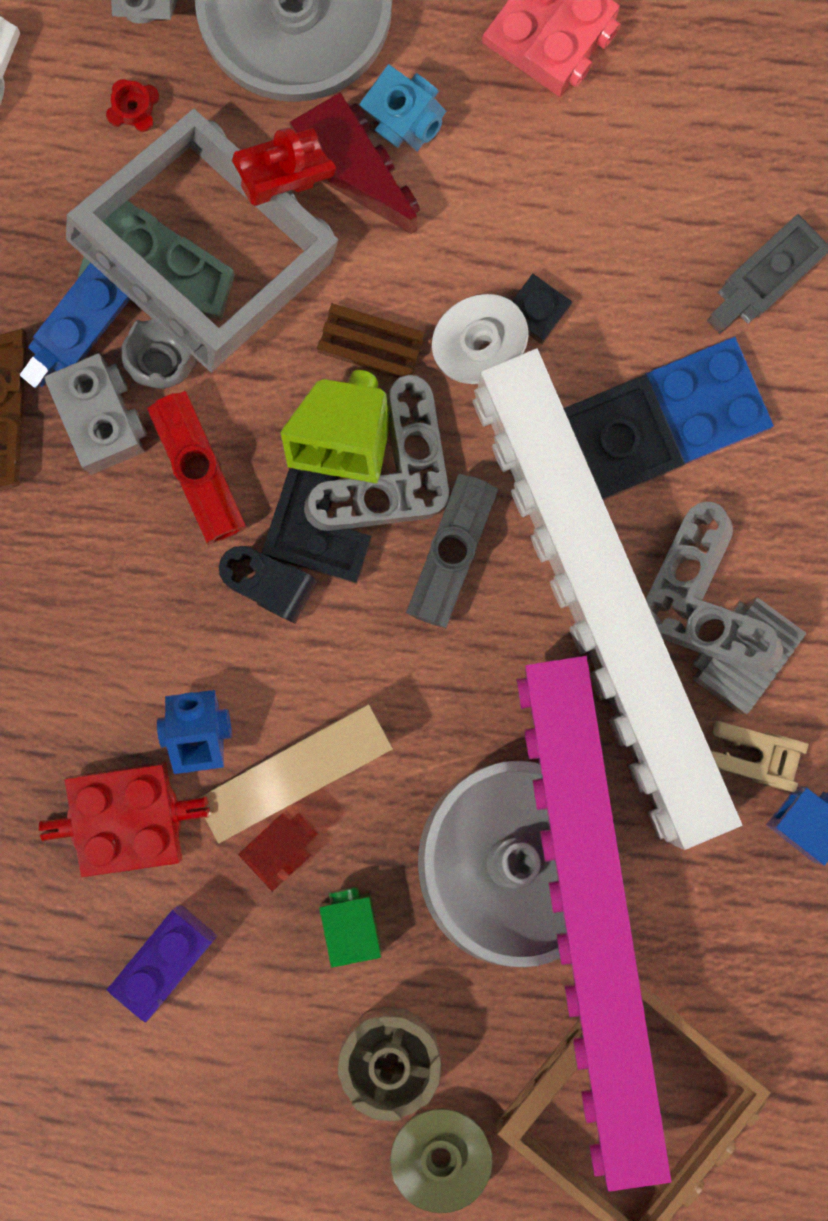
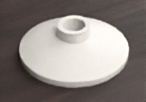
M481 294L466 298L452 306L439 320L432 338L434 359L444 374L451 379L466 384H479L481 371L524 353L528 342V325L519 307L505 297L494 294ZM490 343L486 348L479 350L482 345Z

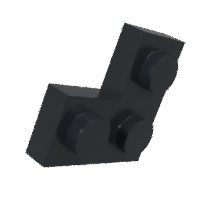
M289 468L262 554L357 585L372 536L351 529L320 530L312 526L304 512L305 501L313 488L323 482L339 480L340 477ZM324 495L321 502L316 505L317 510H325L327 516L332 504L329 495Z

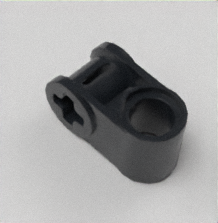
M245 546L229 549L221 557L219 563V575L224 584L233 591L257 602L256 605L294 624L297 623L318 582V579L283 561H276ZM246 557L251 558L250 567L255 571L254 577L252 579L243 577L240 583L234 582L236 574L230 569L231 564L234 561L242 563Z

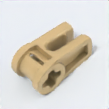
M715 721L713 735L716 738L733 742L734 746L741 744L755 748L759 751L760 755L757 762H750L732 757L729 752L722 754L711 751L718 769L751 778L752 781L796 793L798 783L794 782L800 756L807 753L809 744L766 732L763 734Z

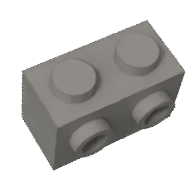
M98 353L44 376L82 468L89 474L93 475L145 452L140 438L147 436V432L137 410L134 408L128 411L121 393L128 391V388L116 363L109 366Z

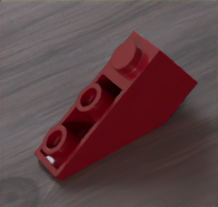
M341 92L290 121V127L295 133L313 128L324 154L336 166L334 176L322 180V182L409 234L417 231L416 213L420 212L417 200L407 185L399 188L391 175V172L395 170L394 164L382 144L374 147L365 132L370 129V126L356 103L349 106Z

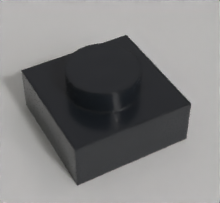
M532 273L512 302L519 307L526 319L528 335L543 345L571 307L573 301Z

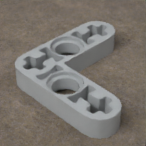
M413 375L400 377L393 383L386 395L389 413V432L396 474L380 475L377 484L354 479L327 481L318 484L309 493L304 504L306 518L312 526L320 530L332 531L425 520L434 517L445 507L449 499V487L434 397L430 386L424 379ZM405 389H407L411 397H419L420 401L413 408L414 423L401 427V424H405L410 418L407 403L398 401ZM420 420H424V421H425V423H416V422H419ZM411 435H418L424 438L429 445L428 457L422 460L410 457L404 448L405 439ZM432 467L433 471H428L423 478L426 490L428 492H435L436 497L426 507L423 499H415L413 493L421 487L419 471ZM409 471L418 472L412 476L409 475ZM379 488L388 495L390 506L386 512L381 514L374 513L365 506L364 494L368 489ZM349 491H354L353 508L357 515L355 517L351 516L352 506L338 508L333 514V518H328L325 510H317L316 505L321 502L324 495H329L332 503L346 502L350 498Z
M715 502L699 503L689 510L677 532L646 598L648 607L662 639L750 672L762 673L769 671L779 663L783 654L782 642L773 628L765 622L702 601L732 538L733 525L722 506ZM714 518L719 527L717 530L708 529L703 537L698 527L701 523L709 524ZM701 543L707 551L706 554L698 549ZM690 559L700 562V571L694 579L686 582L676 579V569L682 562ZM672 606L681 618L688 620L686 628L681 621L672 618H666L662 623L657 616L660 610L668 611ZM711 619L723 621L725 628L719 639L713 642H703L699 639V630L703 623ZM737 632L743 640L751 643H758L761 637H763L769 648L766 652L757 651L754 657H752V654L744 644L735 641Z

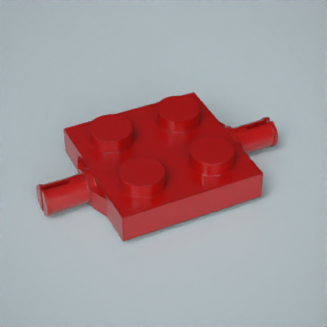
M167 762L73 775L65 778L69 804L67 818L41 820L39 822V831H44L40 834L42 842L67 837L71 838L77 851L82 878L179 864L183 860L179 840L181 821L204 817L209 818L210 807H206L209 804L207 796L178 801L176 794L170 786Z

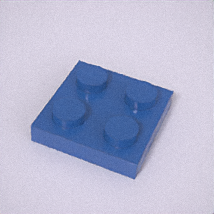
M736 337L645 373L685 465L774 427Z

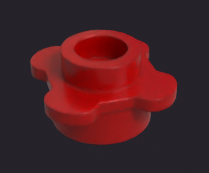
M126 79L116 81L112 86L110 98L112 107L106 111L108 122L114 127H119L122 124L134 126L139 132L150 130L154 124L151 116L153 105L159 101L158 90L153 85L147 84L143 86L137 81H128ZM136 102L137 107L135 109H129V103Z

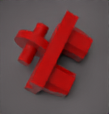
M291 128L277 130L273 140L235 151L232 158V163L242 178L241 187L250 203L254 206L270 202L272 196L290 190L301 192L313 188L315 182L333 177L336 171L333 161L324 154L313 128L295 133Z

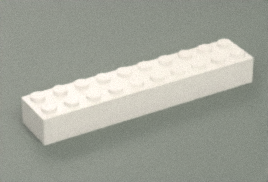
M538 348L481 371L478 388L474 390L476 398L473 399L476 413L483 427L491 424L496 436H494L495 443L492 444V449L502 472L511 470L515 480V489L511 490L514 502L522 517L530 515L535 526L534 534L530 535L532 544L541 563L549 560L555 573L554 580L550 581L552 591L561 609L566 606L570 608L575 620L574 625L569 627L572 638L580 654L588 652L596 669L589 673L590 680L599 699H608L615 714L614 717L608 719L610 727L619 746L625 745L631 751L635 763L628 765V768L640 793L645 792L646 795L649 794L655 809L648 811V815L660 840L664 838L667 843L669 842L686 850L743 826Z

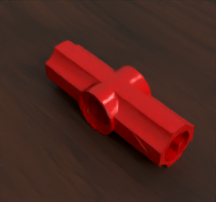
M186 391L172 393L156 400L154 404L147 407V410L171 462L173 474L180 482L206 543L209 545L238 534L247 528L246 523ZM198 456L207 458L209 460V470L205 476L196 480L186 477L185 467L189 460Z

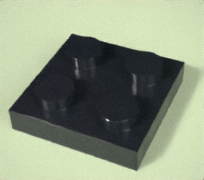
M647 374L563 408L602 500L673 472L685 465Z

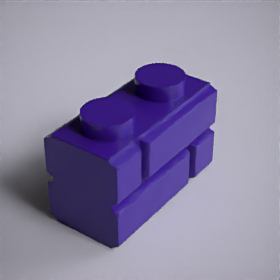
M179 904L172 909L106 990L140 1020L146 1023L218 936Z

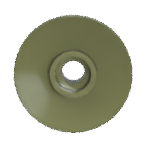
M446 1108L426 1110L408 1120L396 1135L390 1156L391 1173L400 1193L414 1206L431 1213L455 1212L473 1203L484 1191L492 1170L490 1144L481 1127L464 1113ZM437 1148H445L450 1152L451 1157L447 1163L437 1164L431 1158L433 1151Z

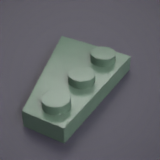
M129 201L123 203L102 221L206 317L222 321L235 277L233 269L187 238H182L160 223L153 215L144 209H139ZM83 257L78 278L90 264V261Z

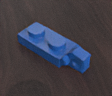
M90 262L33 336L35 339L28 348L36 355L32 357L20 376L34 388H37V386L43 387L46 384L44 376L82 361L129 302L130 298Z

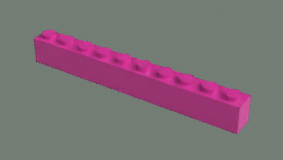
M587 656L525 665L526 677L516 679L521 709L531 708L534 728L524 729L528 757L529 759L539 758L542 778L532 780L537 810L547 809L550 829L542 830L540 834L545 862L555 860L558 881L548 882L553 913L563 912L566 933L556 934L561 965L571 964L574 985L564 987L569 1018L579 1016L582 1037L573 1038L577 1069H588L591 1090L581 1091L585 1121L586 1123L596 1122L599 1143L589 1144L594 1177L604 1176L608 1192L672 1183Z

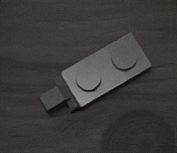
M799 214L795 215L728 277L725 285L718 291V294L725 301L711 313V316L707 319L708 323L721 334L739 316L747 324L755 317L759 318L828 254V244Z

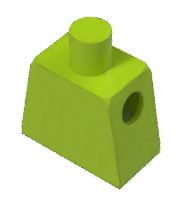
M356 370L351 373L347 383L327 379L316 382L281 431L287 467L375 484L378 483L389 432V413L386 393L382 389L377 388L378 381L373 374L365 370Z

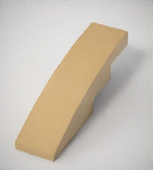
M368 704L199 797L207 796L209 801L206 807H210V816L205 819L219 844L393 750Z

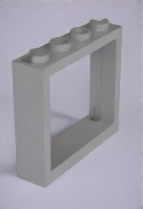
M192 109L67 214L66 240L212 373L331 264L339 239L334 236L332 229L325 221L318 217L314 218L298 203L291 190L272 196L270 202L255 206L301 247L304 252L226 323L218 328L102 222L189 148L193 149L247 198L241 187L242 178L232 163L233 154L235 151H239V149L226 138L224 131L217 123L206 120L199 112Z

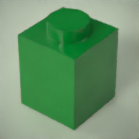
M349 887L329 892L330 901L322 902L319 909L331 968L381 958L382 948L371 892L359 894L358 887Z

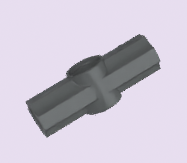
M458 474L437 532L431 541L428 556L406 611L407 615L444 629L447 628L499 488L478 478ZM448 539H456L462 542L467 552L464 560L457 564L444 562L438 553V548L442 542Z

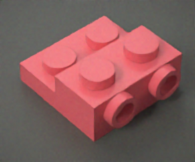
M508 0L483 34L482 43L551 92L561 97L570 84L576 88L583 81L593 64L589 57L597 46L605 49L617 34L621 23L616 21L620 5L613 0Z

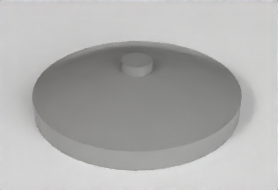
M195 0L196 17L202 38L210 55L220 69L230 79L248 91L262 97L286 102H301L323 98L344 89L356 81L368 70L382 50L388 35L392 16V0Z
M525 761L502 762L482 767L463 776L448 788L436 802L428 816L420 839L418 851L419 881L426 906L440 930L458 948L481 961L495 965L532 967L560 959L556 934L566 933L563 912L553 913L548 882L558 881L555 860L545 862L540 831L549 830L550 828L547 809L537 810L532 780L542 778L540 764Z

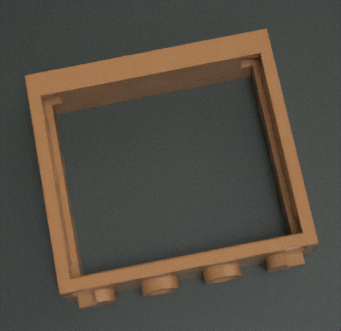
M641 983L640 990L643 1006L739 1085L670 1172L672 1183L660 1184L632 1219L527 1131L577 1070L573 1038L582 1037L580 1019L495 1123L498 1136L600 1221H670L682 1205L688 1207L698 1198L704 1187L702 1179L714 1164L720 1167L729 1159L736 1147L734 1139L745 1125L751 1127L761 1119L758 1114L768 1103L765 1100L771 1094L760 1081Z

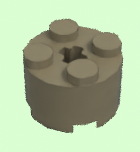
M382 1007L366 1012L351 1025L342 1042L339 1054L338 1077L339 1081L341 1080L345 1094L352 1101L351 1104L356 1110L375 1120H401L403 1116L415 1113L422 1106L425 1107L431 1101L439 1085L441 1070L440 1050L435 1033L422 1017L405 1008ZM388 1053H394L398 1055V1062H403L404 1064L403 1066L394 1065L391 1072H385L382 1070V1061H378L377 1058H385Z

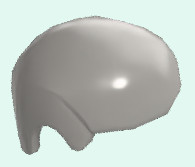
M153 319L148 321L136 320L121 346L122 361L127 372L140 385L166 389L180 384L188 377L197 362L195 357Z

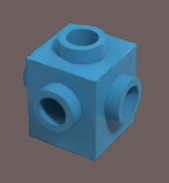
M390 64L386 66L359 104L379 123L375 129L379 135L396 148H399L404 141L417 152L424 143L431 141L436 136L442 125V118L447 112L435 99L439 93L436 87L417 73L410 80Z

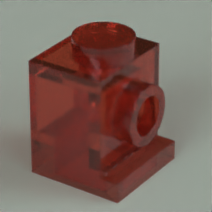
M286 810L238 855L273 892L283 882L277 873L283 869L290 876L311 856L305 847L319 833L300 812L292 817Z

